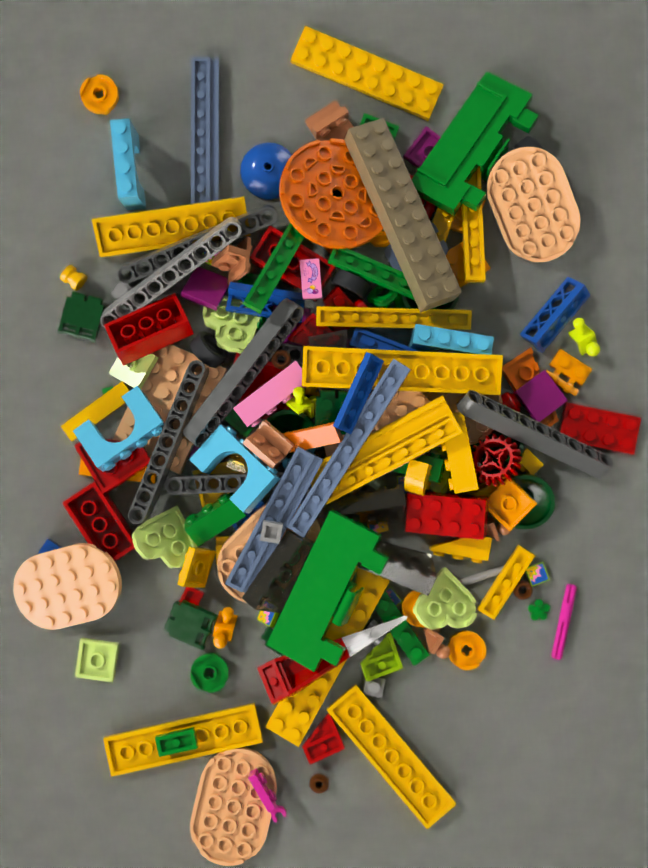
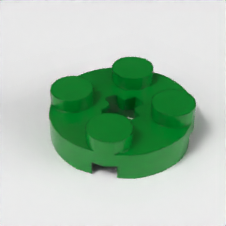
M218 653L202 654L196 658L191 667V681L200 691L203 690L207 693L217 692L224 687L229 678V666L226 660ZM206 668H210L215 671L213 673L214 677H210V675H205V673L207 672Z

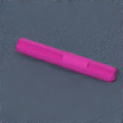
M573 584L566 585L551 654L552 658L561 660L574 607L577 586Z

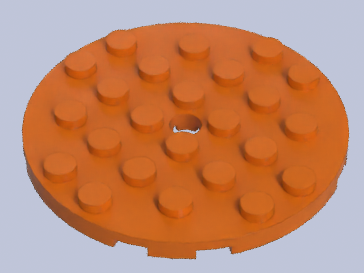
M343 139L315 140L305 144L293 153L281 175L279 196L286 217L301 235L327 248L351 249L370 242L383 230L382 224ZM339 190L342 197L333 196L332 191Z

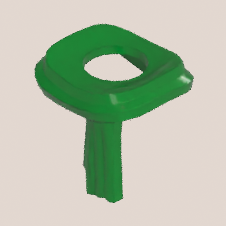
M377 285L367 296V301L379 308H386L393 301L396 308H406L402 295L392 290L384 296H377L385 289V287Z

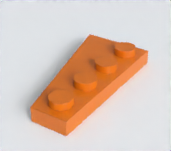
M532 347L502 366V374L514 392L539 374L540 370L538 363L534 360ZM553 411L540 423L550 427L558 422L559 419L556 411Z

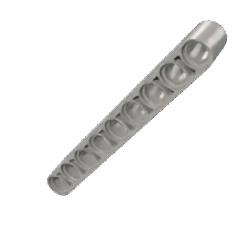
M235 217L227 218L104 309L100 320L101 325L104 327V324L111 322L106 319L105 316L107 315L118 319L144 307L241 235L240 221ZM231 224H234L238 227V229L234 232H231L227 229V227ZM214 236H219L222 238V241L214 243L211 239ZM202 247L206 249L207 252L205 254L200 255L196 252V250ZM188 259L191 264L184 266L181 264V260ZM171 270L175 272L176 275L173 277H169L165 274V272ZM158 282L160 287L153 288L150 283ZM142 293L145 298L138 299L135 294ZM126 304L130 309L124 310L120 305Z

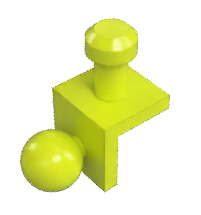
M576 318L573 321L575 329L568 332V335L577 343L581 355L587 353L592 357L597 356L601 348L597 343L595 332L585 324L583 318Z
M294 388V398L287 401L286 405L298 415L303 412L310 418L315 417L316 395L307 398L304 388Z

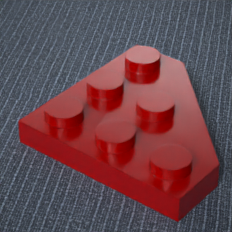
M105 439L106 441L112 443L121 442L112 439ZM80 442L74 445L102 494H107L147 468L151 458L144 447L136 448L128 458L119 460L115 463L114 468L103 472L96 467Z

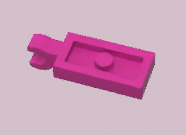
M257 768L249 773L248 779L268 813H271L272 820L276 823L278 822L276 813L281 812L286 817L287 811L283 806L276 804V794L267 787V780L262 772L259 773Z

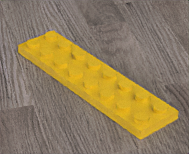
M308 26L304 27L290 59L292 64L427 121L430 119L444 86L440 82Z
M245 196L97 217L91 220L99 256L106 257L163 248L216 226L229 217L247 213ZM248 218L245 220L247 226H249ZM230 225L227 229L234 232L238 228L235 225ZM214 236L211 240L217 241L220 237Z
M356 683L326 708L328 713L427 830L456 805V801Z
M250 703L105 736L103 741L110 774L113 777L263 743V736L256 704ZM192 727L195 728L198 742L197 749L159 757L155 741L156 735Z

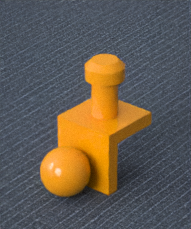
M225 607L222 611H219L214 626L213 643L219 649L224 648L228 641L231 642L238 615L234 614V610L231 607Z

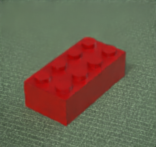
M269 225L249 257L251 263L263 269L284 233ZM301 244L280 280L302 293L300 260L319 258L321 289L323 291L335 272L336 266L328 264V260Z
M175 293L104 324L114 350L123 366L194 334Z
M95 481L62 502L87 543L95 545L96 548L104 553L107 552L115 562L135 549L132 529L109 494H102Z
M426 491L424 496L409 492L407 493L405 532L484 540L487 534L489 497Z

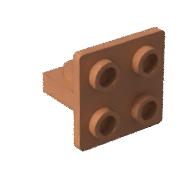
M333 101L305 119V123L315 139L320 141L330 140L331 138L344 140L349 128L353 127L348 119L349 111L345 105L340 107L337 101Z
M246 237L237 246H226L212 259V266L217 267L221 271H229L228 285L230 282L239 281L250 271L251 238Z
M267 420L262 421L258 429L243 442L267 466L276 470L294 446L288 438Z

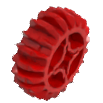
M493 434L492 439L485 435L486 441L483 442L479 439L480 445H473L476 451L471 452L476 478L479 477L478 481L480 483L485 482L487 486L493 483L495 487L498 486L499 481L502 485L506 484V479L512 482L510 476L512 474L518 476L515 469H521V465L518 462L522 461V457L518 456L521 454L520 449H516L518 445L515 442L512 443L509 437L505 439L504 435H500L498 438L496 434ZM493 447H503V448H504V449H499L498 451H492V450H491V448H493ZM484 453H486V460L482 462L483 465L481 466V459ZM491 455H493L494 458L498 459L497 462L500 464V466H498L496 463L492 461L493 458L491 457ZM510 455L509 464L505 468L504 462L508 458L507 456ZM494 469H497V470L500 471V473H497V474H488V473H486L487 471L490 472V471H492V470H494Z

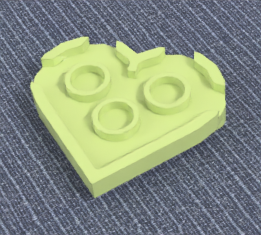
M224 296L217 311L204 306V325L216 331L217 346L228 352H238L241 354L256 335L257 323L260 321V317L226 311L228 296ZM232 299L231 306L239 307L243 304L241 300Z
M178 505L145 521L132 533L134 547L143 559L154 560L161 558L169 568L183 567L185 554L189 547H197V545L184 530L185 519Z
M444 567L419 595L413 607V613L421 625L431 630L443 628L447 624L456 629L468 627L477 616V613H475L476 600L459 580Z

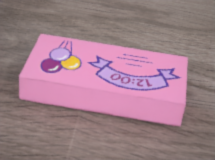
M319 258L300 260L303 300L321 299Z

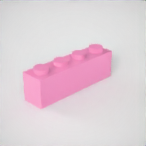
M297 361L293 362L233 408L247 427L249 425L252 427L256 426L262 421L261 416L265 413L269 416L277 410L276 405L282 401L285 404L293 398L291 394L294 388H306L302 386V368Z

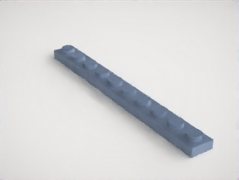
M395 359L391 361L367 399L352 434H345L344 440L338 445L287 526L302 538L307 535L408 376L411 371L410 368Z

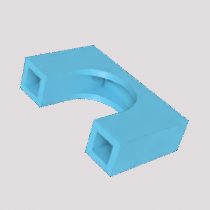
M130 118L110 120L118 199L127 210L146 209L145 192L139 182L135 164V153H140L139 135Z
M415 324L411 332L409 347L421 352L446 350L465 354L491 355L494 337Z
M138 386L122 396L135 419L134 429L128 438L121 442H108L97 426L90 420H87L73 430L96 467L103 472L111 470L119 460L128 458L136 448L145 446L149 439L161 434L165 422Z
M219 425L189 460L202 473L210 474L226 456L240 454L247 463L248 474L244 483L231 496L230 500L243 513L249 514L280 480L276 475L278 471L267 466L243 444L245 440L243 438L239 440L235 436L237 432L229 425L227 427Z

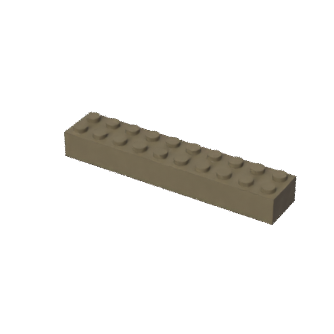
M382 118L349 128L344 141L420 313L454 301L462 293L461 288L385 119Z

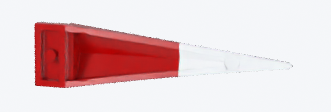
M402 616L333 640L346 648L338 665L405 621L408 616ZM281 656L257 667L271 704L275 705L290 696H294L337 666L322 659L319 668L313 672L289 657Z

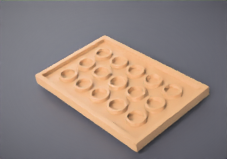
M172 344L152 353L159 358L141 388L164 422L168 417L188 365L194 360H199L194 354ZM220 365L217 368L207 366L209 374L191 418L221 381L228 369ZM202 366L195 368V375H199L202 372ZM194 383L187 387L188 393H192L195 390ZM186 401L181 403V411H185L187 409L188 405ZM127 407L113 440H125L134 429L135 419L129 407ZM179 419L173 422L174 429L179 428ZM153 436L151 439L148 440V443L145 446H143L150 457L152 456L159 436ZM184 436L170 468L171 471L178 474L182 473L194 446ZM171 437L167 438L165 442L167 448L173 444ZM163 455L160 456L158 459V463L160 466H162L165 463V457Z

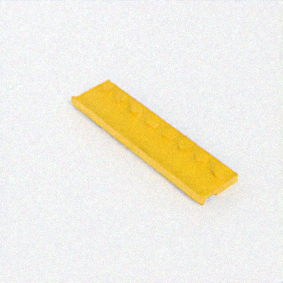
M444 396L436 398L371 433L326 505L463 433ZM332 455L323 459L320 468L311 482V487H313Z

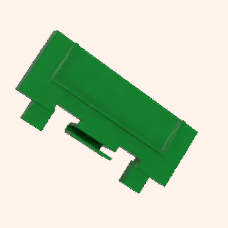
M486 71L412 178L419 197L453 216L462 204L477 211L486 198V192L468 182L479 166L481 179L488 182V177L495 163L508 153L510 139L508 138L502 146L503 135L501 133L509 122L512 123V126L528 134L531 132L539 117L538 114L527 109L532 102L533 94Z
M330 510L266 645L313 672L319 668L322 659L337 666L346 648L329 638H325L331 622L337 626L347 624L364 588L362 587L354 592L357 584L352 582L359 564L362 563V566L379 575L383 573L389 557L375 550L382 535L335 510Z

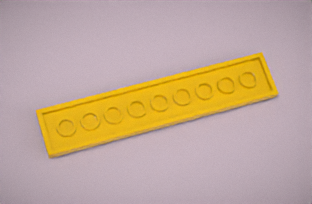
M303 346L302 386L350 389L365 353L368 352L384 361L372 390L378 384L391 361L395 359L411 369L398 391L466 394L469 390H473L480 394L501 395L503 355Z
M360 563L357 568V586L354 591L356 592L360 588H364L348 623L343 626H337L331 622L325 638L333 641L362 631L392 576L385 572L379 575L365 568ZM346 661L294 696L279 702L265 727L299 747Z

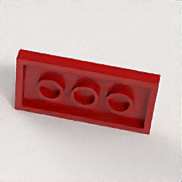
M565 402L559 432L591 447L634 455L641 417Z

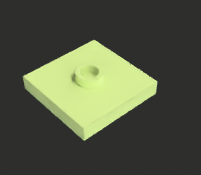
M151 353L124 366L120 359L117 358L109 374L133 388L138 386L141 389L159 357Z
M81 638L75 677L114 682L120 643Z

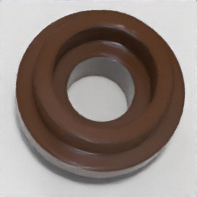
M277 350L272 356V364L277 369H285L291 363V356L285 350ZM280 356L285 358L284 363L278 362Z
M524 580L519 581L513 590L514 595L520 600L530 598L533 592L531 584ZM520 587H525L524 593L519 592Z
M317 773L310 778L309 785L314 793L321 794L328 789L329 781L324 774ZM320 781L323 783V785L321 787L316 786V782Z

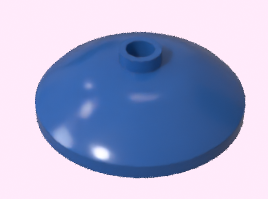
M262 143L251 148L244 156L240 168L241 178L246 189L261 199L271 200L280 198L279 185L281 175L292 154L285 147L276 143ZM268 164L272 166L269 170L265 169V166Z

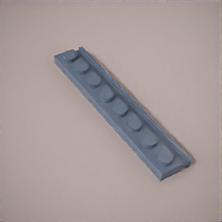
M191 57V204L219 200V57H216V59L210 57Z
M297 446L225 582L226 585L251 596L278 546L277 543L260 541L263 520L283 523L282 538L320 468L323 458Z

